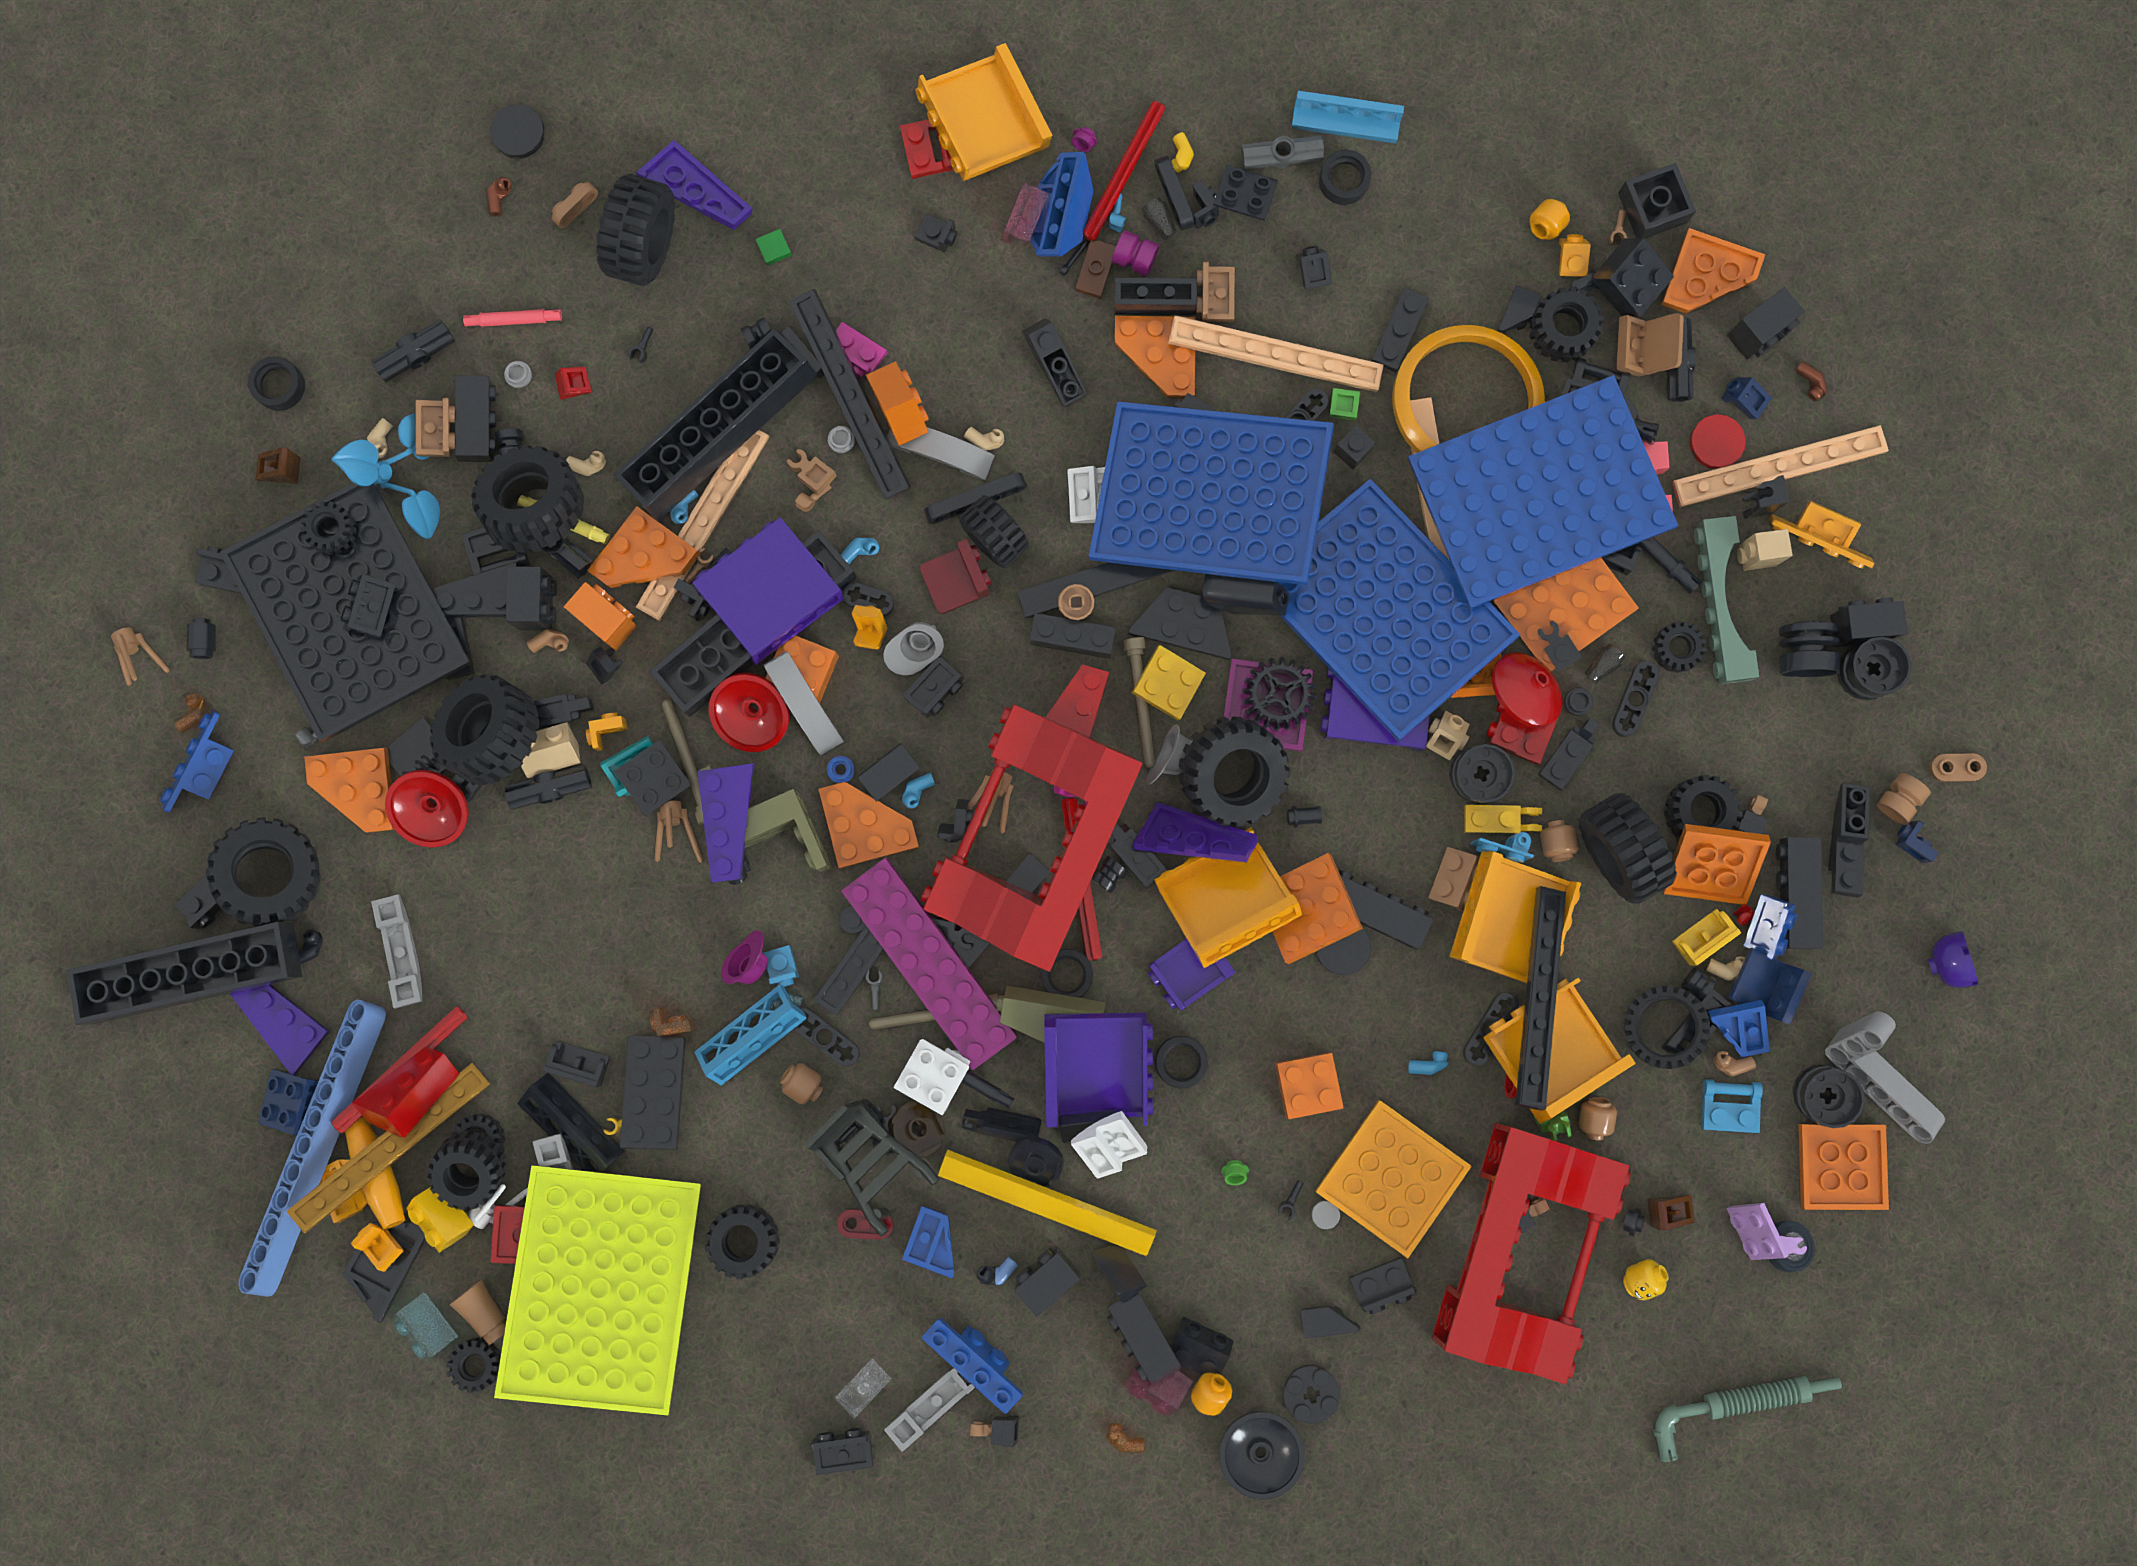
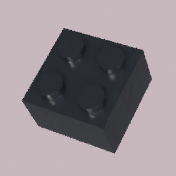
M1676 163L1626 180L1618 192L1636 238L1645 239L1686 224L1696 213Z
M1624 238L1593 275L1591 280L1620 315L1641 317L1674 278V275L1644 238Z
M1784 286L1745 316L1727 334V337L1746 360L1754 354L1759 358L1773 344L1781 341L1800 324L1798 318L1805 311Z
M507 567L506 622L519 631L552 630V623H556L557 613L556 608L552 607L553 596L557 595V582L543 568Z
M1892 597L1877 599L1875 603L1866 604L1865 600L1850 601L1848 605L1838 607L1839 611L1830 615L1831 623L1839 625V634L1833 637L1839 638L1840 644L1834 647L1854 646L1876 637H1887L1895 640L1908 634L1904 601L1893 602Z
M1059 1247L1054 1251L1048 1248L1038 1257L1037 1266L1033 1269L1028 1266L1016 1276L1017 1279L1015 1281L1017 1283L1014 1291L1036 1317L1080 1280V1272Z

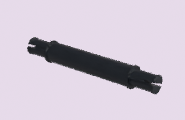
M969 1070L961 1081L993 1100V1102L1004 1105L1008 1109L1015 1099L1001 1090V1088Z

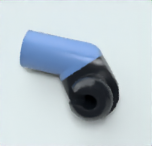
M1008 1256L1000 1267L982 1266L977 1270L976 1275L978 1280L984 1285H1002L1019 1265Z

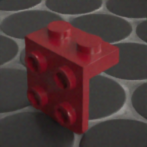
M967 539L957 543L958 549L927 561L920 566L922 576L940 614H945L989 595L987 586L991 585L990 578L986 569L980 571L977 561L981 560L975 544L970 546Z

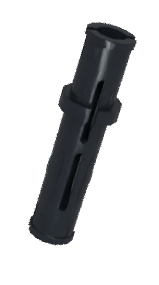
M1652 537L1636 544L1663 568L1669 579L1673 578L1689 594L1702 583L1699 578L1684 566L1686 563L1683 560L1679 561L1655 538Z

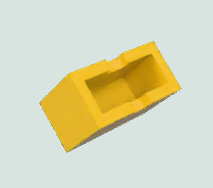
M430 1188L415 1196L406 1210L410 1220L424 1232L428 1244L435 1247L440 1253L466 1236L474 1224L463 1210H459V1208L456 1210L454 1207L447 1206L448 1202L445 1200L443 1202L437 1199L439 1195L437 1193L433 1194Z

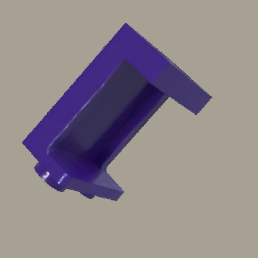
M1185 939L1148 965L1151 971L1147 974L1156 987L1161 984L1166 990L1167 994L1163 997L1172 1009L1177 1007L1182 1011L1236 972L1225 957L1203 968L1188 940Z

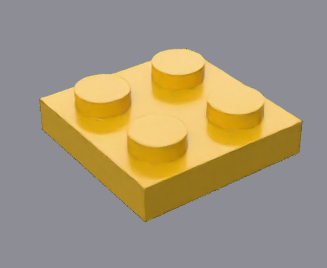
M1159 645L1135 685L1132 694L1178 721L1182 718L1206 673Z

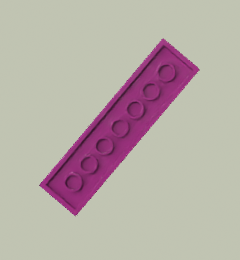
M887 857L841 890L960 1054L970 1060L969 1066L972 1070L1018 1037L1013 1028L1000 1023L1001 1012L996 1011L997 1007L927 911L923 910L922 904Z

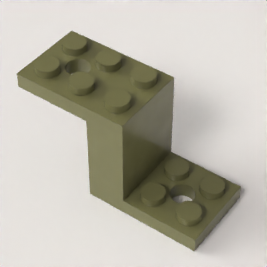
M709 765L703 769H700L699 771L710 770L714 768ZM794 789L789 790L748 809L749 817L745 834V848L793 827L798 841L805 844L808 851L804 852L810 868L813 867V869L822 873L833 869L802 797Z

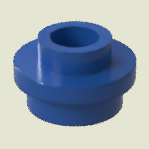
M845 756L832 758L827 766L828 776L836 783L848 782L855 772L853 762ZM839 765L846 767V772L842 775L836 773V768Z

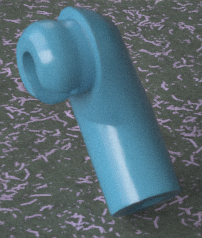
M857 537L840 555L850 564L857 555L877 554L880 546L874 538Z

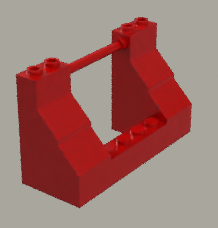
M1012 703L1011 708L1005 707L999 722L1003 726L1000 733L994 732L988 748L992 749L990 755L995 758L994 763L996 765L958 851L952 857L945 855L943 862L937 861L932 872L935 880L931 887L928 885L925 887L920 901L924 902L923 910L949 920L1008 954L1050 972L1143 763L1127 753ZM1010 765L1020 768L1085 800L1083 805L1078 804L1072 819L1076 820L1072 831L1067 830L1062 839L1061 845L1064 846L1061 856H1055L1049 871L1053 872L1050 881L1049 883L1044 881L1038 895L967 865L968 860L965 859L1003 777L1005 768L1009 769Z
M1495 1123L1479 1175L1489 1180L1458 1287L1447 1284L1431 1339L1446 1352L1479 1363L1534 1374L1566 1385L1568 1378L1571 1379L1575 1371V1362H1573L1575 1352L1581 1349L1583 1343L1582 1329L1574 1325L1575 1320L1572 1318L1599 1230L1600 1221L1604 1222L1605 1217L1614 1220L1615 1214L1618 1215L1623 1205V1199L1620 1198L1623 1187L1626 1188L1631 1177V1172L1628 1171L1630 1165ZM1528 1194L1588 1211L1587 1217L1590 1218L1562 1315H1558V1319L1498 1301L1502 1298L1505 1283L1502 1282L1505 1271L1509 1272L1512 1265L1513 1255L1510 1253L1513 1243L1517 1244L1520 1238L1521 1227H1518L1521 1215L1525 1216L1528 1211L1529 1199H1526Z

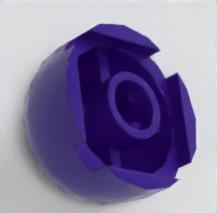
M1963 931L1941 937L1933 947V958L1928 959L1932 975L1938 974L1943 983L1954 988L1979 985Z

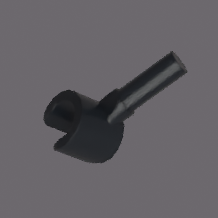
M647 327L638 346H633L629 349L628 356L630 359L634 358L635 352L641 351L638 362H645L647 359L645 349L653 332L652 328Z
M1297 1180L1287 1201L1281 1202L1278 1207L1279 1215L1284 1207L1292 1209L1288 1220L1295 1216L1294 1204L1304 1184L1303 1182Z

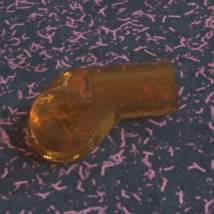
M191 693L186 697L187 714L174 722L175 727L180 733L198 724L204 715L205 700L196 693Z
M1118 1423L1108 1426L1107 1440L1119 1452L1144 1453V1438H1128L1122 1433L1123 1427Z

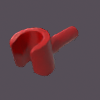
M1744 904L1733 914L1739 917L1737 922L1745 926L1753 919L1755 911L1749 905Z

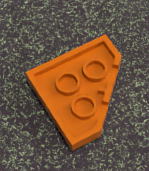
M1688 228L1672 270L1674 278L1667 285L1661 305L1687 314L1750 285L1758 278L1765 254Z
M1115 316V346L1121 352H1124L1133 361V364L1148 379L1150 378L1167 398H1185L1187 393L1195 397V350L1168 344L1174 317ZM1184 317L1196 320V317Z
M636 506L587 571L610 588L621 587L622 584L633 582L638 584L658 580V578L666 576L676 577L685 575L701 553Z
M388 748L304 757L307 784L364 832L395 830L389 822L385 810L386 795L392 785Z
M846 782L818 789L839 869L919 848L913 822L879 801L876 802L874 798Z

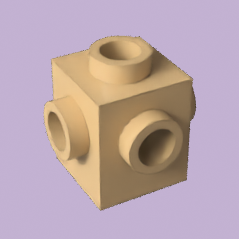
M1445 711L1440 719L1435 717L1428 729L1431 736L1426 747L1450 760L1456 750H1462L1467 743L1469 736L1466 735L1470 724L1461 717Z

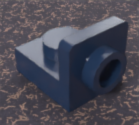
M1753 377L1735 378L1727 385L1721 399L1724 402H1734L1750 419H1758L1772 397Z
M1918 820L1910 822L1908 825H1903L1897 833V836L1900 838L1895 845L1921 863L1933 862L1939 852L1931 848L1932 844L1928 840L1919 836L1916 838L1924 823Z

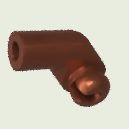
M507 177L497 179L487 189L489 215L492 217L503 214L501 202L510 193L512 183Z
M1803 361L1798 366L1796 373L1810 382L1811 388L1808 390V397L1813 401H1818L1827 393L1824 374Z

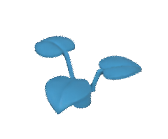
M416 414L407 415L401 420L398 427V435L401 443L407 447V450L392 458L377 462L379 457L378 450L367 440L350 442L336 452L331 460L355 484L364 487L375 483V485L380 484L381 488H390L409 494L410 497L405 498L402 502V511L406 521L422 538L430 539L433 536L440 517V506L434 495L425 490L419 491L416 494L412 489L388 483L392 477V469L389 464L410 455L412 452L419 460L430 457L416 456Z

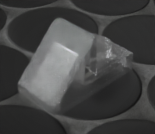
M872 1358L841 1388L835 1399L853 1418H856L892 1378Z

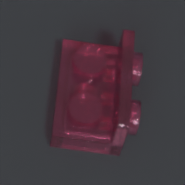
M1027 183L1023 184L1001 241L1011 244L1013 237L1026 243L1030 241L1048 197L1047 192Z
M1134 1367L1130 1376L1123 1383V1386L1128 1388V1392L1133 1397L1145 1399L1151 1403L1152 1408L1156 1412L1163 1415H1172L1178 1410L1193 1380L1177 1371L1156 1385L1151 1386L1148 1380L1143 1383Z

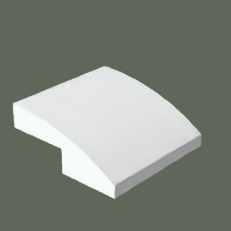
M1095 466L1068 469L1071 523H1095L1105 467L1096 468Z
M1122 1111L1092 1124L1071 1140V1145L1097 1179L1122 1171V1162L1147 1154L1146 1143Z

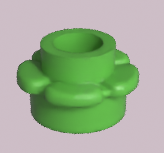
M1239 1160L1229 1161L1221 1170V1173L1224 1174L1225 1182L1230 1185H1240L1246 1182L1247 1172H1249L1248 1166Z

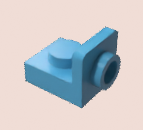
M787 945L764 952L763 954L768 958L769 984H777V986L780 984L783 987L794 984L793 979L799 977L791 946Z

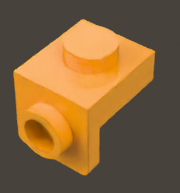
M1569 234L1567 238H1559V245L1561 246L1559 275L1586 276L1588 273L1591 244L1586 239H1583V235Z
M855 605L852 611V616L858 628L853 640L855 646L878 650L888 629L881 609L874 606Z
M607 713L601 715L602 719L588 721L589 729H586V738L589 746L592 745L593 749L602 751L601 734L628 730L627 721L624 717L618 716V713Z
M372 1223L364 1227L351 1242L355 1249L361 1250L366 1254L377 1270L383 1272L404 1251L387 1229L384 1230L381 1226Z

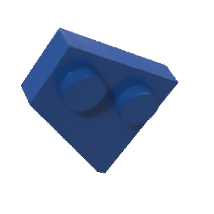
M1762 1000L1708 1011L1711 1021L1717 1025L1741 1057L1770 1052L1766 1011Z
M922 1205L902 1260L953 1278L954 1263L949 1215Z

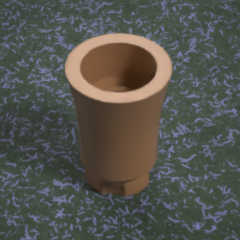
M482 1279L450 1304L471 1325L480 1338H484L488 1345H491L505 1334L506 1316L489 1294Z

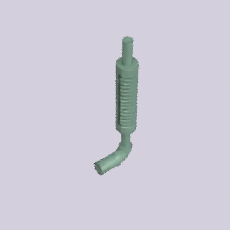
M1806 1376L1795 1377L1792 1380L1787 1379V1381H1773L1771 1384L1768 1382L1766 1385L1764 1383L1752 1385L1750 1388L1746 1386L1745 1389L1741 1387L1740 1389L1735 1388L1729 1391L1724 1390V1393L1719 1391V1393L1704 1394V1402L1678 1407L1675 1404L1668 1406L1658 1415L1655 1429L1653 1430V1434L1657 1438L1659 1459L1662 1462H1670L1669 1457L1672 1458V1461L1678 1459L1673 1433H1675L1674 1424L1679 1422V1418L1707 1413L1708 1417L1714 1420L1724 1416H1734V1414L1739 1415L1745 1412L1750 1413V1411L1771 1409V1407L1776 1408L1782 1405L1785 1407L1787 1404L1790 1406L1792 1404L1796 1405L1798 1402L1800 1404L1812 1402V1394L1841 1389V1381L1839 1377L1809 1382Z

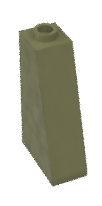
M1007 985L1005 995H999L996 1011L1002 1012L1000 1023L1045 1043L1044 1014L1104 1013L1106 1002Z

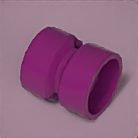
M1124 230L1115 248L1112 263L1123 268L1131 265L1135 273L1147 277L1157 257L1160 244L1147 239L1140 242L1139 235Z

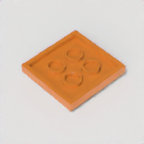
M1685 824L1673 857L1677 876L1674 883L1664 889V894L1742 905L1747 904L1771 843L1769 835Z
M1327 853L1280 876L1290 894H1294L1302 912L1300 917L1272 931L1285 963L1291 964L1363 929L1331 854Z
M1798 1124L1801 1209L1889 1210L1886 1125L1849 1124L1846 1127L1829 1128L1820 1124Z

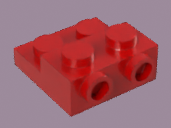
M1498 702L1496 711L1500 712L1496 722L1492 721L1486 733V736L1490 738L1488 745L1497 746L1509 754L1539 765L1557 719L1552 724L1543 728L1529 727L1511 717Z

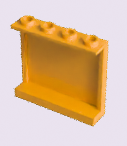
M1006 43L996 46L994 55L927 81L923 75L919 76L916 88L917 98L921 104H925L928 110L929 122L932 127L936 126L939 132L940 144L944 150H948L951 156L952 168L955 173L960 174L963 181L1049 147L1052 133Z
M1252 827L1245 830L1254 834ZM1259 843L1255 846L1247 862L1191 857L1184 864L1173 870H1167L1154 879L1162 898L1203 968L1302 915L1294 894H1290Z
M1482 851L1449 957L1527 984L1536 888L1543 886L1566 892L1561 956L1564 951L1563 942L1566 932L1572 924L1571 915L1574 905L1580 898L1579 889L1581 883L1567 881L1503 858L1502 854L1493 851Z
M1579 978L1571 983L1565 979L1557 984L1546 1110L1530 1109L1539 1124L1553 1118L1636 1064L1630 1054L1621 1058L1575 989L1574 985L1580 982ZM1525 1005L1510 1013L1513 1017L1510 1021L1506 1022L1502 1018L1489 1026L1492 1032L1483 1037L1516 1089Z

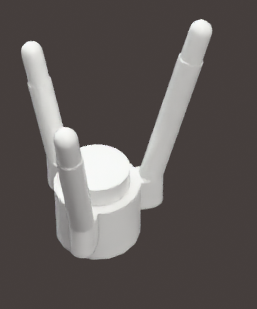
M504 1184L500 1185L493 1197L485 1205L481 1206L479 1204L476 1209H472L466 1214L477 1228L483 1229L489 1222L493 1224L495 1206L493 1203L506 1188ZM528 1188L505 1205H515L527 1196Z

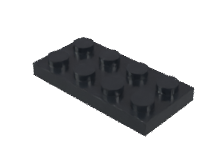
M628 1036L620 1137L621 1149L678 1150L685 1055L684 1037Z

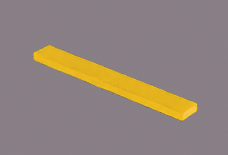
M947 1150L938 1174L942 1178L1147 1256L1157 1230L950 1150Z

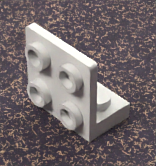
M921 1039L894 1088L943 1115L968 1071L969 1065L928 1041Z

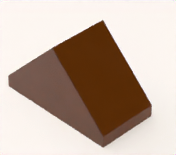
M284 447L258 454L255 480L298 484L301 457Z
M1691 1195L1648 1198L1651 1227L1658 1230H1670L1695 1223Z

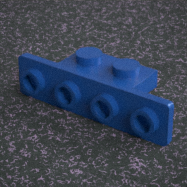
M212 709L210 714L205 713L198 725L201 731L197 739L192 738L185 751L188 753L184 764L180 762L173 773V777L176 779L172 787H166L160 798L164 811L168 813L171 811L182 788L209 800L234 752L233 749L208 739L220 716V713Z
M938 1318L922 1336V1339L1003 1413L1006 1414L1023 1396V1392L1003 1375L1010 1364L1004 1353L991 1346L978 1330L968 1325L959 1335L942 1318Z

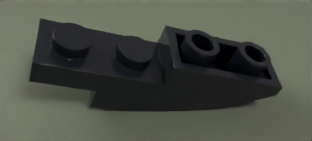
M1847 783L1840 785L1834 812L1828 871H1832L1831 894L1857 898L1863 895L1864 842L1869 839L1870 787Z

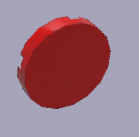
M1715 414L1705 417L1694 427L1690 434L1689 445L1691 451L1696 456L1695 459L1707 468L1719 469L1730 466L1741 457L1745 449L1746 438L1742 427L1736 420L1726 415Z

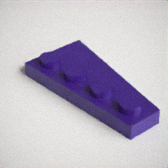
M675 140L636 172L637 176L667 184L674 193L675 199L732 230H735L752 214L751 206Z
M753 763L697 771L712 883L741 879L745 834L749 817V800H751L752 775L754 774L755 766Z
M1157 802L1133 845L1134 850L1247 862L1258 843V835L1232 826H1222L1208 818Z
M272 985L230 993L290 1074L296 1075L330 1032Z

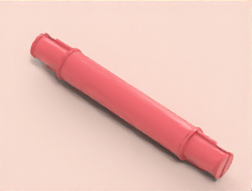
M544 308L522 311L480 312L479 315H464L463 322L465 327L546 323V321H562L561 309L545 310Z

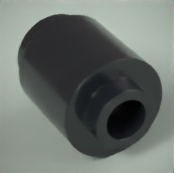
M195 618L193 623L187 624V651L190 652V658H213V652L216 651V625L211 624L210 619Z

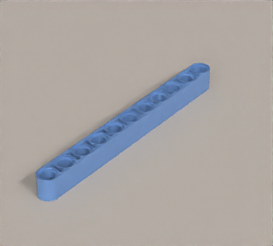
M355 1000L350 1004L240 1275L239 1289L242 1293L269 1297L276 1292L301 1231L286 1211L315 1189L321 1181L340 1133L333 1127L331 1122L352 1103L384 1024L386 1012L380 1005L363 1000Z

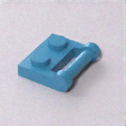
M1704 1079L1701 1129L1760 1133L1762 1084L1760 1082H1751L1750 1085L1716 1083L1713 1079ZM1714 1094L1745 1095L1750 1096L1749 1104L1713 1102Z

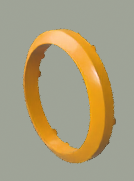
M1476 325L1447 327L1422 339L1407 354L1398 370L1393 386V412L1405 441L1416 453L1438 445L1419 426L1410 403V383L1413 372L1418 363L1430 352L1444 345L1458 342L1478 343L1495 349L1508 358L1522 376L1527 389L1529 409L1545 403V394L1539 371L1527 352L1508 336L1496 330Z

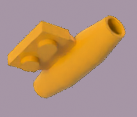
M364 1117L359 1118L345 1131L350 1160L378 1138ZM340 1159L328 1164L319 1185L350 1160ZM391 1165L330 1214L333 1223H340L362 1212L367 1203L384 1230L403 1223L405 1216L400 1190Z

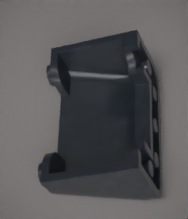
M1205 574L1203 598L1207 604L1230 614L1286 615L1290 597L1286 588L1278 582Z

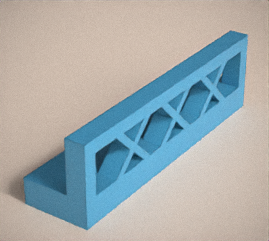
M1298 91L1291 128L1397 143L1404 106Z
M779 984L695 1051V1055L705 1076L722 1086L807 1018L803 1010L791 1002L785 988ZM780 997L783 1004L775 1011L770 1010L773 1001ZM756 1015H761L758 1024L750 1028L751 1019ZM735 1031L739 1032L737 1041L729 1045L730 1035ZM714 1048L718 1049L715 1058L708 1063L705 1055Z

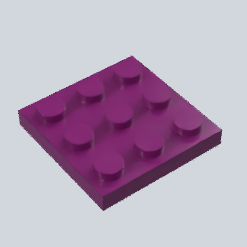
M1231 659L1223 717L1231 720L1233 716H1237L1245 720L1250 719L1254 721L1258 715L1256 712L1252 715H1247V710L1253 706L1252 704L1243 705L1242 701L1250 698V695L1242 694V689L1251 688L1244 683L1245 678L1255 679L1250 674L1252 668L1261 672L1258 668L1259 662ZM1304 669L1300 674L1302 676L1308 673L1313 675V670ZM1272 674L1281 683L1294 681L1293 678L1286 674ZM1312 677L1306 681V684L1312 683ZM1264 678L1257 687L1258 701H1261L1269 694L1268 687L1266 686L1267 682ZM1299 687L1290 693L1291 706L1294 711L1298 709L1301 701ZM1275 688V693L1271 699L1275 698L1278 700L1279 698L1282 701L1288 689H1280L1279 691V688ZM1276 705L1264 708L1273 715H1287L1285 711H1282ZM1298 716L1301 723L1298 727L1289 721L1290 730L1285 731L1283 723H1280V728L1277 732L1273 729L1274 723L1270 722L1266 730L1281 742L1284 750L1302 752L1306 720ZM1261 718L1257 724L1263 727L1266 720Z

